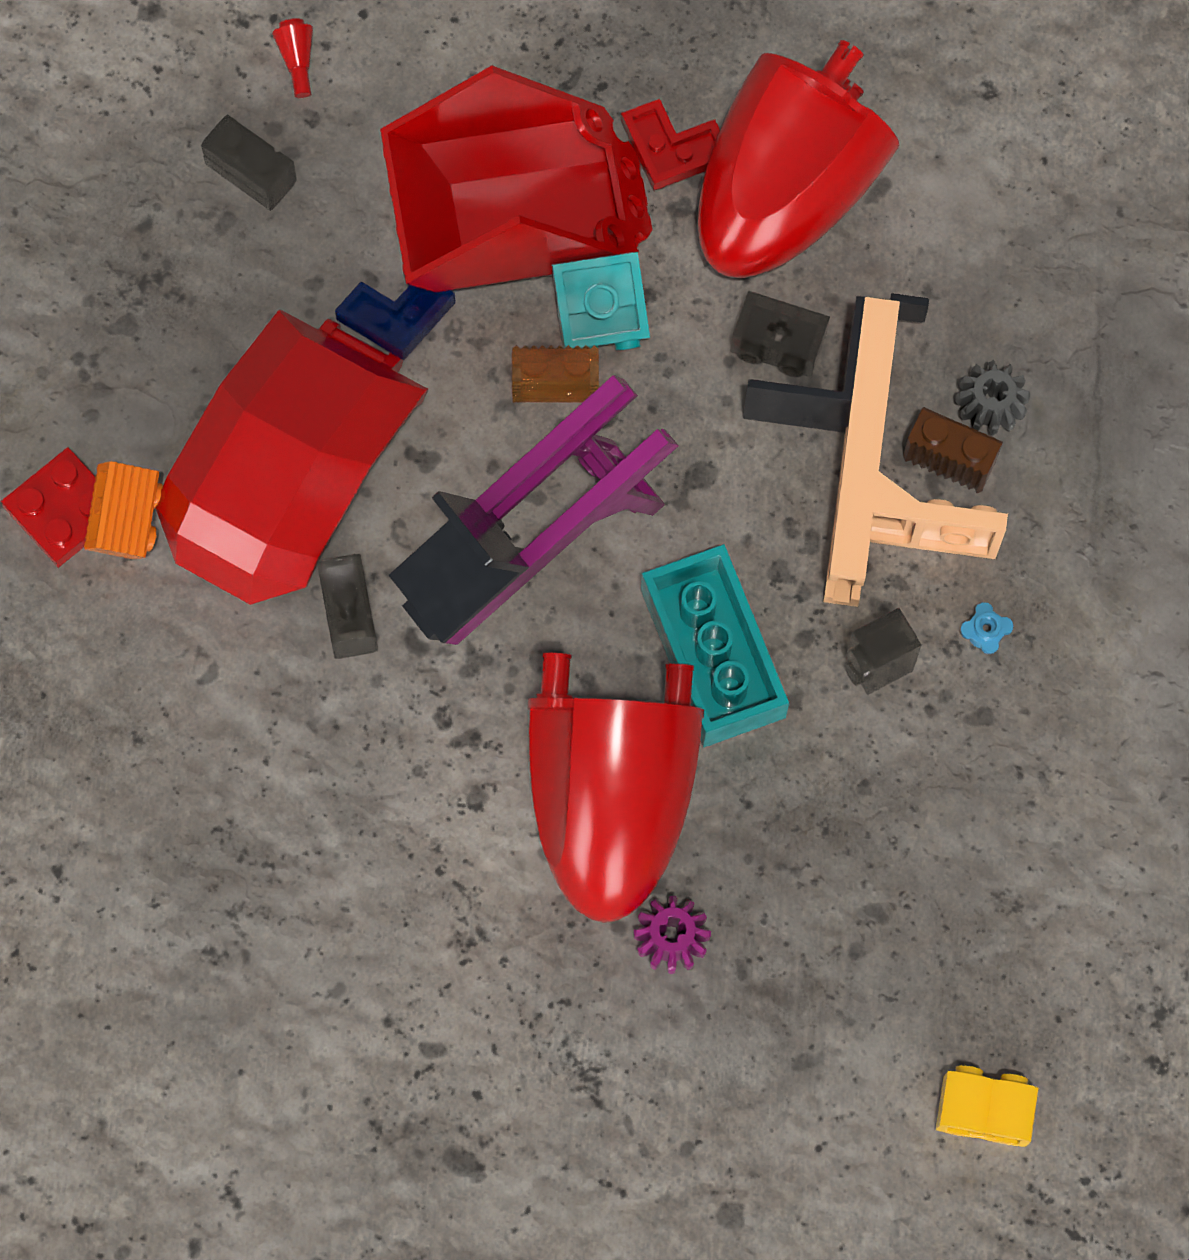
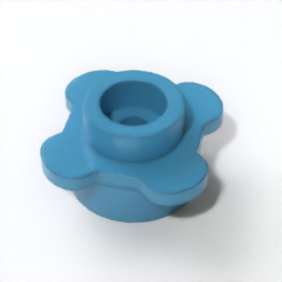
M980 603L975 608V615L970 621L962 624L960 631L961 635L965 639H969L974 646L980 648L986 654H992L998 650L1003 636L1011 634L1013 622L1010 618L1001 617L995 613L991 604ZM989 625L991 630L986 632L983 630V626Z

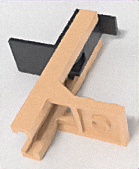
M891 293L890 300L856 296L849 330L842 391L753 379L748 380L743 414L744 419L845 433L823 602L858 607L861 586H864L870 542L996 559L1006 532L1008 514L998 513L995 508L985 505L973 506L971 509L954 507L951 502L941 499L929 500L927 503L919 502L879 472L897 320L925 322L929 307L928 298Z

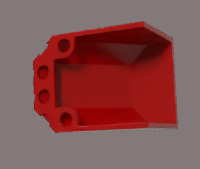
M491 65L381 128L383 155L388 172L389 190L393 202L396 232L400 243L406 284L433 292H441L553 274L551 264L635 251L639 252L638 245L641 241L647 239L653 231L647 209L648 203L644 182L640 173V161L630 142H623L616 136L613 129L614 120L605 107Z

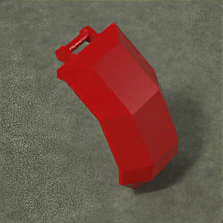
M281 309L277 311L221 382L167 475L161 489L160 500L155 506L175 564L250 605L307 587L321 554L369 470L413 410L422 404L428 388L398 373L403 364L402 357L393 352H390L388 355L344 332L340 329L341 325L331 319H327L319 329H316Z

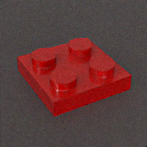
M67 447L0 502L11 517L59 568L84 547L96 479L89 469Z

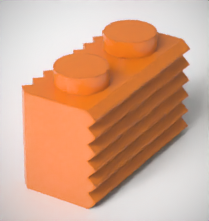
M112 461L100 463L97 466V474L95 476L96 482L92 494V507L88 519L89 524L85 536L84 549L129 559L146 558V552H150L153 549L156 540V527L152 526L151 522L153 509H156L155 506L160 500L163 487L162 483H158L159 471Z

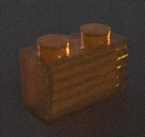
M516 345L512 349L513 402H584L599 388V349L595 345L591 349L586 345L582 349L578 345L573 349L569 345L565 349L561 345L556 349L552 345L547 349L543 345L539 349L535 345L530 349L526 345L522 348Z

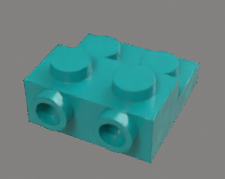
M637 251L551 264L558 305L557 313L561 340L565 351L573 350L574 357L599 353L598 345L615 343L616 350L640 347V339L650 338Z

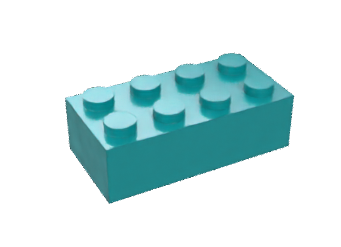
M725 544L642 573L641 592L669 663L694 665L691 706L704 709V719L702 720L701 728L703 748L785 719L789 707L788 698Z

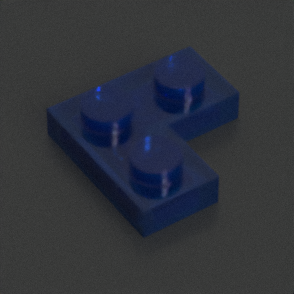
M360 282L335 309L336 320L404 361L456 303L455 293L451 290L433 292L409 285L396 301H393L365 283Z

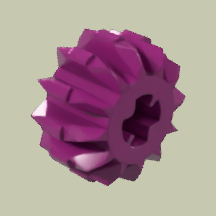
M674 895L669 896L668 908L666 909L657 899L651 901V910L654 915L641 911L638 915V921L644 927L634 929V939L644 941L638 947V955L644 957L654 953L650 962V967L654 970L660 966L662 960L668 961L667 971L669 974L676 972L677 961L679 960L684 968L687 970L692 969L694 962L691 954L704 958L707 949L700 942H706L711 937L710 930L699 928L706 922V914L703 912L690 916L694 908V902L691 900L685 902L682 909L676 908L677 898ZM667 927L677 928V942H667V935H665Z

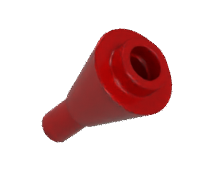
M287 19L279 23V28L275 29L272 35L288 71L291 72L295 97H309L311 89L308 69L310 65L313 26L304 24L303 19Z

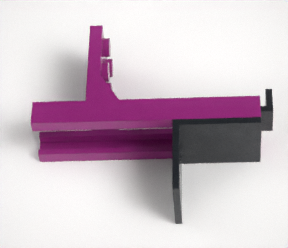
M615 375L611 376L476 500L438 491L432 497L449 521L389 574V577L408 600L402 607L427 639L458 645L594 522L625 509H629L633 513L640 512L653 516L665 505L644 477L679 447L666 429L662 428L661 430L657 429L627 457L612 439L596 435L599 430L638 396L625 379ZM572 455L577 456L582 466L592 476H597L600 481L526 548L515 547L511 542L512 538L506 531H502L505 525L501 519Z

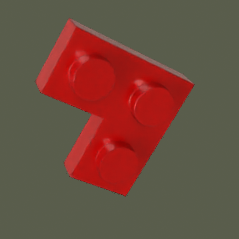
M660 98L621 113V122L654 191L706 171L714 144L720 132L715 119L676 133Z

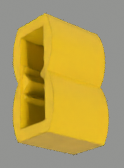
M964 1065L956 1066L955 1071H947L943 1077L936 1130L957 1136L980 1138L996 1143L1026 1147L1032 1138L1038 1087L1028 1085V1078L1024 1076L1002 1074L1001 1079L997 1080L984 1077L982 1069Z

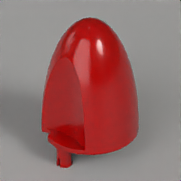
M840 40L838 47L822 71H815L781 55L773 53L761 54L733 101L717 136L707 165L698 208V233L703 254L711 267L724 276L736 278L757 276L789 262L822 238L860 200L898 150L899 141L892 129L872 109L858 102L859 97L864 93L863 89L856 83L852 87L849 85L851 80L847 78L864 54L854 45L850 50L848 48L850 45L848 41Z
M542 653L541 693L536 694V698L528 699L527 707L530 709L529 749L532 795L541 844L555 881L571 905L591 920L603 923L614 922L635 911L653 892L672 858L685 822L697 769L702 720L704 719V709L691 706L694 665L665 664L664 703L573 698V696L568 695L572 655Z

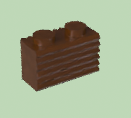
M923 407L908 437L903 458L905 462L911 460L913 465L919 464L921 469L927 467L929 472L935 471L937 476L943 474L944 479L951 478L952 483L959 481L960 486L967 485L968 490L974 488L976 493L983 491L996 463L1003 441Z

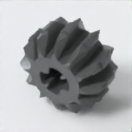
M993 359L988 363L987 371L976 364L971 369V377L963 376L961 378L959 387L962 391L957 393L956 403L964 407L960 414L962 420L975 419L973 429L979 431L983 424L988 425L989 432L993 436L997 434L999 425L1010 432L1015 427V419H1024L1027 412L1024 405L1030 400V392L1022 389L1026 381L1024 375L1011 377L1013 370L1011 364L1005 366L1003 371L997 370V364Z

